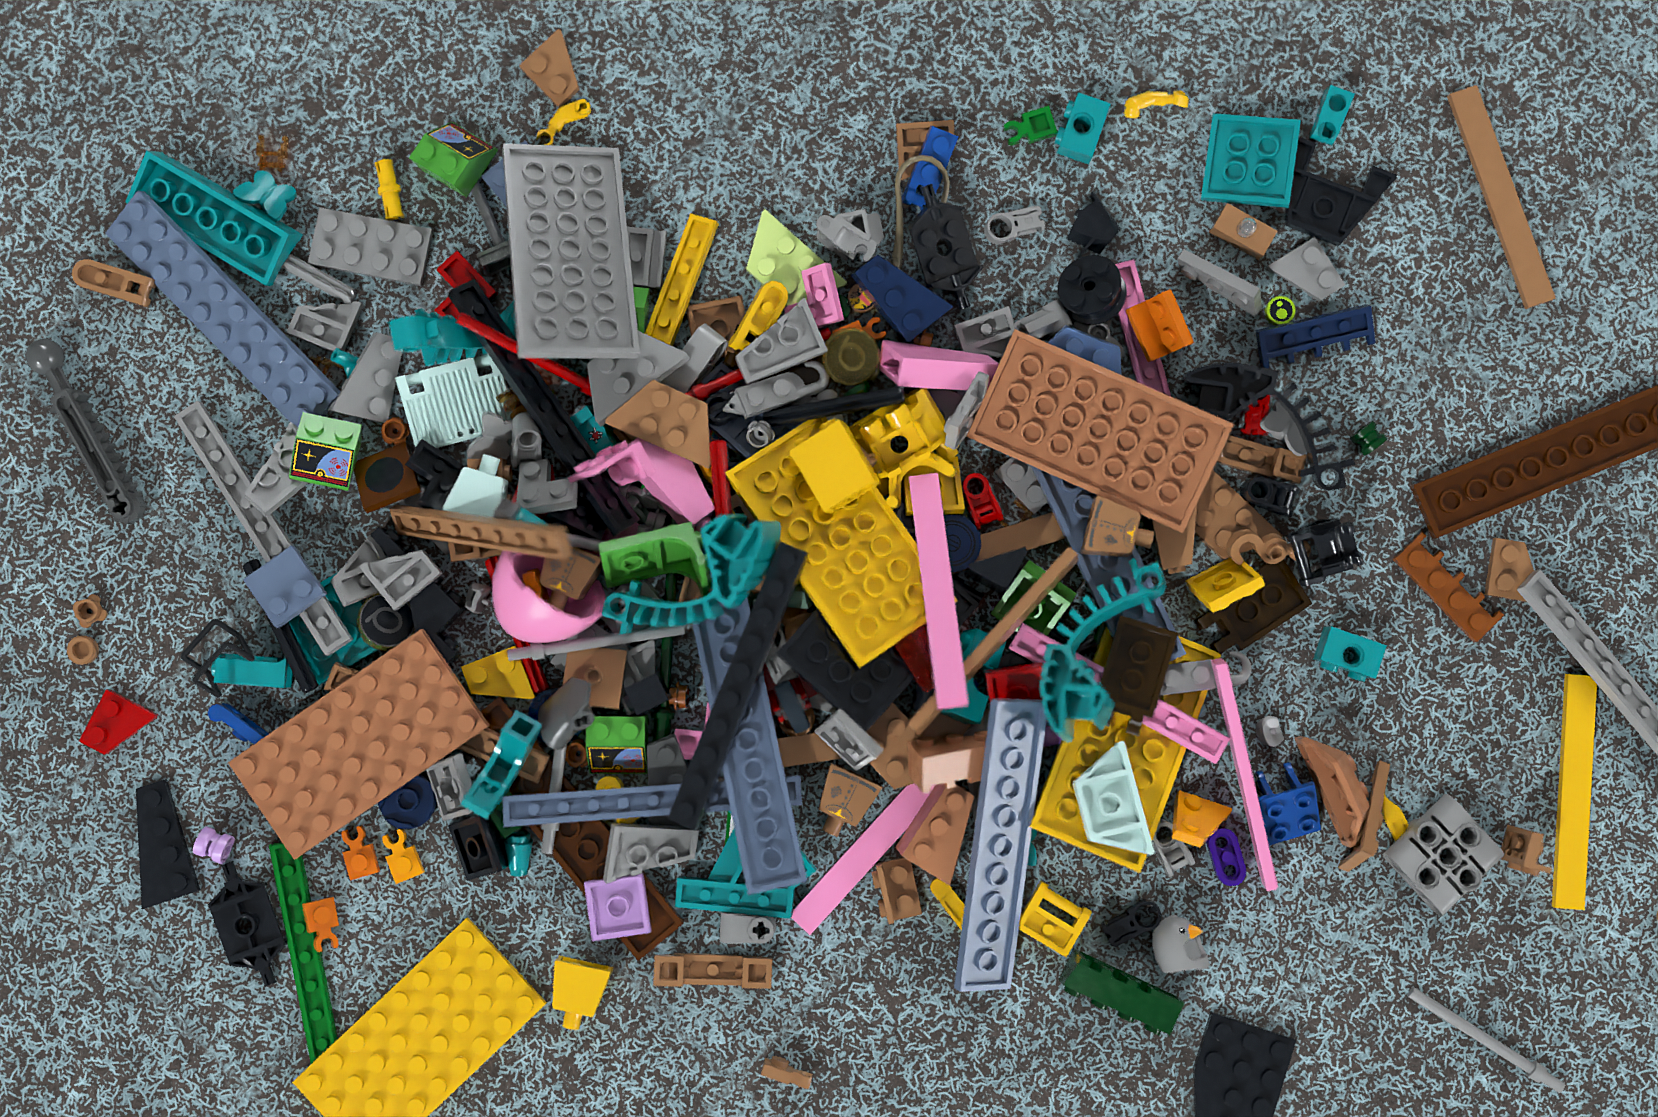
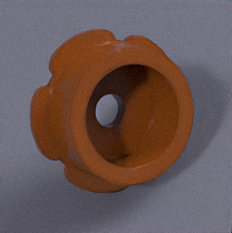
M927 329L922 331V334L920 333L914 338L913 344L930 347L934 334L926 332Z
M392 417L382 424V438L388 444L394 443L397 445L405 442L406 436L410 434L409 425L404 423L402 418ZM394 429L398 430L397 434L393 433Z
M677 682L676 687H670L669 692L672 699L669 700V704L674 705L675 710L688 708L689 698L686 699V694L689 695V685H681L680 682Z
M581 739L573 740L571 744L567 745L565 760L571 767L577 768L578 766L585 767L588 765L586 744ZM577 751L581 752L580 756H577Z

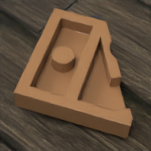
M560 29L556 30L519 65L520 69L558 108L563 106L580 90Z
M954 120L896 124L898 170L910 157L919 155L930 125L954 135ZM915 163L906 168L902 174L901 181L911 176Z

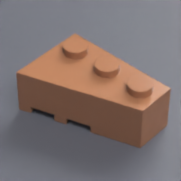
M977 731L973 736H963L956 733L948 734L945 738L941 739L921 736L917 738V741H908L909 777L923 794L931 792V786L944 784L945 788L955 787V781L968 779L970 783L981 781L987 731Z
M955 782V787L945 788L944 784L935 785L896 845V849L901 856L950 886L974 795L957 782Z

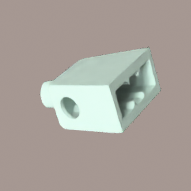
M483 454L478 470L464 467L443 506V510L493 517L495 509L504 498L507 499L509 485L508 480L495 476L500 459Z

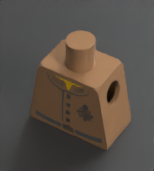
M1096 495L1092 501L1080 553L1129 557L1133 552L1134 545L1150 549L1154 531L1138 528L1141 518L1139 512Z
M571 546L573 555L566 560L545 557L540 585L552 589L547 603L563 612L569 597L583 600L602 570L600 556Z
M831 762L818 809L828 814L822 830L838 837L844 822L856 827L881 791L882 785Z

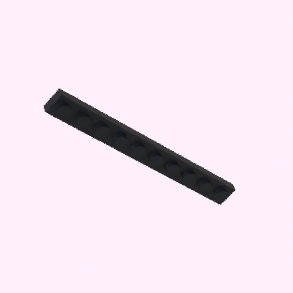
M475 279L450 290L448 296L460 313L463 312L516 340ZM473 332L570 474L576 473L574 470L575 466L586 460L591 461L597 456L533 363L524 358H518L517 354ZM606 469L577 481L579 487L613 536L618 535L640 520Z
M779 542L668 816L669 820L691 830H698L808 558V552L784 542Z

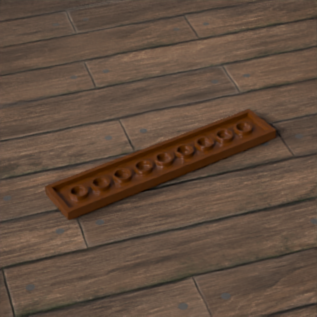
M1658 385L1411 485L1410 488L1432 539L1444 536L1658 448Z
M501 696L481 711L490 725L487 728L501 733L504 726L515 713ZM536 739L533 748L548 754ZM472 755L480 767L484 769L487 761ZM550 757L538 784L518 775L509 789L512 796L549 793L553 759ZM563 773L561 792L578 791ZM602 820L560 823L559 831L555 833L552 856L585 896L584 882L603 879L610 829ZM542 824L528 825L542 842L544 829H541ZM644 871L642 873H644L652 931L651 933L619 937L638 961L684 924V920Z

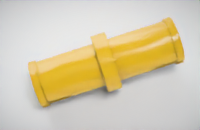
M379 160L374 165L380 186L377 188L378 195L382 196L386 215L385 219L390 221L399 219V217L404 218L399 196L401 187L396 181L393 160Z

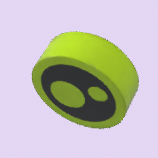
M1285 296L1273 298L1265 307L1266 319L1275 326L1288 323L1295 316V305Z

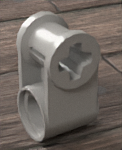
M528 412L516 415L512 421V442L510 443L512 468H517L520 463L542 460L540 429Z
M1160 819L1152 844L1163 870L1170 878L1173 876L1174 871L1188 864L1192 866L1195 864V861L1186 844L1172 838L1173 824L1165 819ZM1167 826V837L1163 840H1157V830L1160 827Z
M721 912L720 942L728 944L766 943L771 940L776 931V921L773 917ZM760 922H764V926L769 928L764 935L760 934V929H755Z

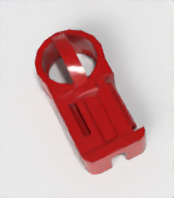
M1266 395L1263 399L1262 396L1258 398V405L1254 408L1249 405L1250 411L1245 414V429H1241L1244 434L1268 435L1269 432L1260 427V422L1271 411L1272 397Z

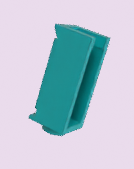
M221 653L211 666L214 683L292 688L293 672L287 659L254 656V661H248L239 654Z

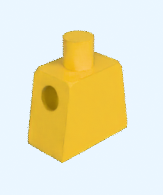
M559 955L554 964L552 1007L565 1011L562 1027L579 1030L582 1015L594 1016L613 972V967Z

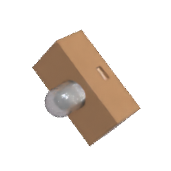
M1226 203L1209 233L1260 260L1266 253L1277 230Z

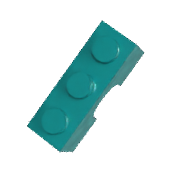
M980 629L963 630V633L959 636L963 661L984 640L988 633ZM1006 641L980 669H998ZM972 677L966 684L968 706L946 708L940 712L966 725L981 723L989 696L975 688Z

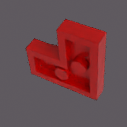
M457 250L436 269L453 289L475 279L489 301L498 295ZM449 297L434 309L441 317L452 315L457 319L460 314Z

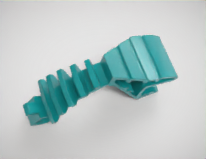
M513 301L499 315L517 340ZM419 308L415 310V315L389 321L394 351L412 353L421 350L425 366H433L435 361L437 364H444L447 362L448 356H450L451 362H457L461 358L463 349L465 350L466 358H474L477 349L481 348L483 355L487 354L473 331L456 323L457 319L452 315L441 317L436 312L428 314L424 309Z
M745 514L721 515L701 529L702 540L713 579V589L709 595L688 602L660 600L641 595L642 583L638 580H631L629 592L613 593L606 598L601 616L622 621L619 634L631 633L633 623L638 625L651 624L650 626L678 627L689 623H701L706 619L714 620L724 614V611L717 599L729 609L739 607L751 594L750 590H754L764 579L763 576L767 574L780 542V522L755 521L747 529L742 525L747 517ZM620 599H623L626 605L624 612L619 609Z
M1134 557L1129 561L1139 592L1128 595L1119 576L1114 577L1113 580L1122 598L1112 602L1103 584L1099 585L1096 588L1107 605L1098 610L1090 598L1085 595L1082 600L1093 615L1084 621L1073 608L1069 615L1079 626L1074 633L1061 623L1056 628L1062 637L1069 640L1067 644H1047L1044 656L1046 663L1043 664L1040 675L1042 678L1040 680L1041 696L1043 697L1042 703L1053 731L1066 743L1073 741L1074 720H1091L1102 730L1115 707V703L1107 692L1093 679L1095 672L1088 668V664L1084 660L1077 661L1076 650L1096 627L1122 611L1144 603L1147 613L1154 612L1151 600L1159 598L1166 590V581L1158 562L1139 568ZM1149 577L1159 579L1158 584L1153 588L1143 586L1145 580Z

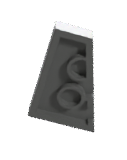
M675 733L647 743L648 786L682 784L688 767ZM669 815L649 817V825L677 826L680 824L669 820Z

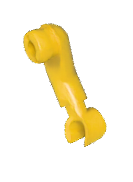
M1181 90L1174 91L1173 95L1168 94V92L1147 91L1126 100L1124 115L1127 118H1138L1140 116V109L1152 105L1166 106V104H1175L1188 108L1189 98Z
M579 99L558 108L548 122L549 126L547 129H542L537 133L536 140L543 135H547L550 138V142L545 145H552L554 141L553 136L559 133L565 124L589 116L591 112L590 103L586 99Z

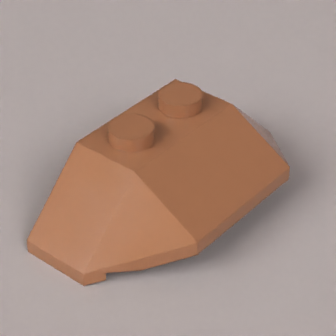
M1295 737L1296 744L1342 845L1349 848L1355 846L1370 805L1366 799L1369 797L1368 790L1362 781H1358L1354 771L1357 770L1353 758L1349 754L1346 755L1344 751L1308 737Z

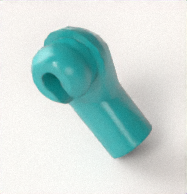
M336 348L332 352L331 361L344 367L348 379L357 364L358 357Z

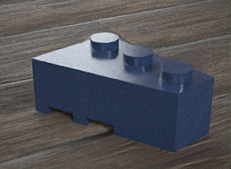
M879 255L874 256L869 262L851 274L852 278L902 343L910 342L954 307Z

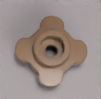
M91 594L88 599L77 601L73 605L75 617L83 628H89L92 623L98 620L104 621L107 618V611L102 609L100 604L101 598L98 595ZM90 608L92 609L91 614L88 613V609Z

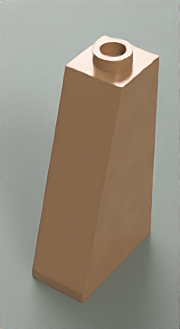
M1197 504L1183 533L1150 519L1152 531H1154V541L1160 568L1162 570L1168 569L1169 574L1186 571L1185 565L1192 564Z

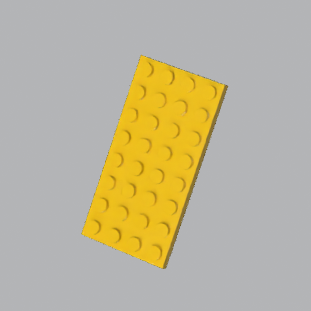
M826 417L805 421L725 472V475L756 521L780 522V541L809 553L798 581L859 668H861L927 623L918 547L876 486L832 514L823 511L789 450L796 447L794 443L806 435L812 437L821 431L819 427L829 421Z
M1107 626L1092 660L1103 668L1105 667L1113 641ZM1178 636L1186 654L1170 661L1169 664L1213 660L1220 658L1221 654ZM1208 690L1159 696V699L1197 720ZM1115 711L1113 712L1110 726H1105L1102 730L1091 720H1074L1073 741L1070 743L1061 741L1029 827L1141 873L1147 854L1087 840L1072 782L1117 742L1124 741L1152 841L1187 748L1143 723L1138 736L1125 732L1130 716Z
M467 917L292 1083L323 1117H428L547 1002Z

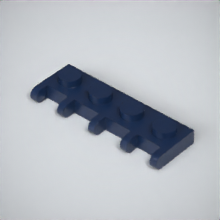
M1368 304L1255 330L1261 368L1269 369L1268 359L1285 355L1287 364L1294 363L1295 352L1313 349L1314 357L1317 358L1322 356V346L1340 342L1342 351L1350 350V339L1365 336L1367 345L1375 344L1372 310Z

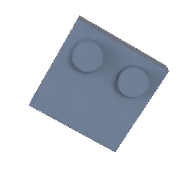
M292 545L243 579L276 628L282 627L327 595V592L297 548Z

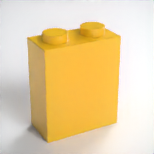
M831 419L819 427L821 431L812 437L806 435L794 443L796 447L789 450L824 512L830 514L881 483L848 425L839 419L837 421Z

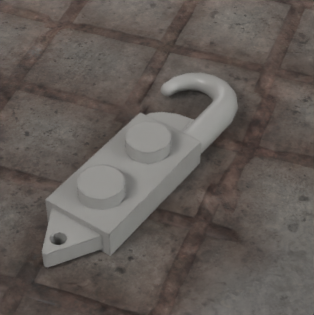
M807 361L804 363V366L813 367L820 374L817 382L805 385L798 375L786 372L736 388L734 391L735 395L725 405L723 411L743 415L746 419L795 403L800 399L823 391L829 382L828 370L819 362Z
M1231 651L1229 655L1238 658L1242 663V671L1239 674L1230 675L1232 686L1244 684L1249 679L1252 672L1251 663L1245 654ZM1212 659L1169 664L1160 696L1217 689L1211 664Z

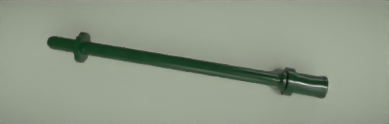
M670 516L669 525H678ZM677 573L666 574L664 596L666 601H676ZM673 636L662 638L660 673L668 690H670ZM669 700L658 705L655 708V712H652L651 718H654L653 741L671 734V719H674L675 713H672V709L669 707Z

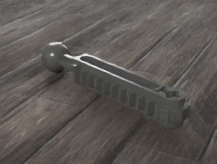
M50 339L33 341L27 347L25 358L27 365L34 372L46 376L56 394L49 398L53 404L49 410L50 413H57L59 415L58 423L64 424V433L70 435L69 442L74 443L76 446L74 451L82 457L80 462L85 463L87 466L85 471L93 477L91 482L96 483L98 487L96 491L102 494V502L107 503L109 507L107 511L114 517L113 520L115 522H123L124 524H135L136 521L145 517L144 512L147 503L142 498L143 494L138 493L136 490L138 487L137 483L131 481L132 474L127 473L125 470L127 465L121 462V454L116 453L114 450L116 445L110 442V434L105 433L103 429L105 427L104 423H100L98 420L99 414L94 413L92 409L94 407L93 403L88 402L91 395L83 393L82 390L72 388L62 370L65 354L63 348L58 343Z

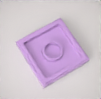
M644 873L635 876H622L610 883H605L603 879L584 882L592 941L651 933Z

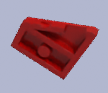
M107 689L78 742L103 755L109 754L126 739L131 738L138 733L137 731L157 719L158 714Z

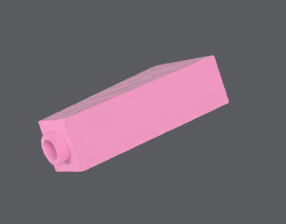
M882 340L879 357V370L897 386L968 390L979 371L990 376L989 387L999 365L989 355Z
M636 438L631 443L639 440L656 470L649 477L639 481L677 524L691 521L694 532L698 531L701 533V529L712 522L711 518L715 507L693 462L640 438Z

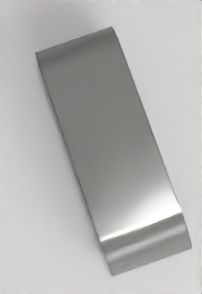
M706 323L702 324L682 349L689 356L690 360L660 383L683 393L691 391L692 386L699 384L710 373L725 352L729 342Z

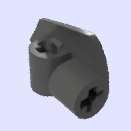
M572 677L540 706L538 710V722L542 724L540 732L544 742L551 748L562 750L578 730L589 727L595 720L589 705L591 682Z

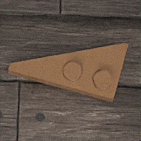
M1381 760L1377 762L1370 781L1373 785L1370 800L1368 801L1370 805L1356 845L1353 846L1349 856L1340 860L1339 869L1347 872L1351 871L1369 857H1373L1378 849L1379 842L1376 840V836L1384 819L1381 810L1390 764Z

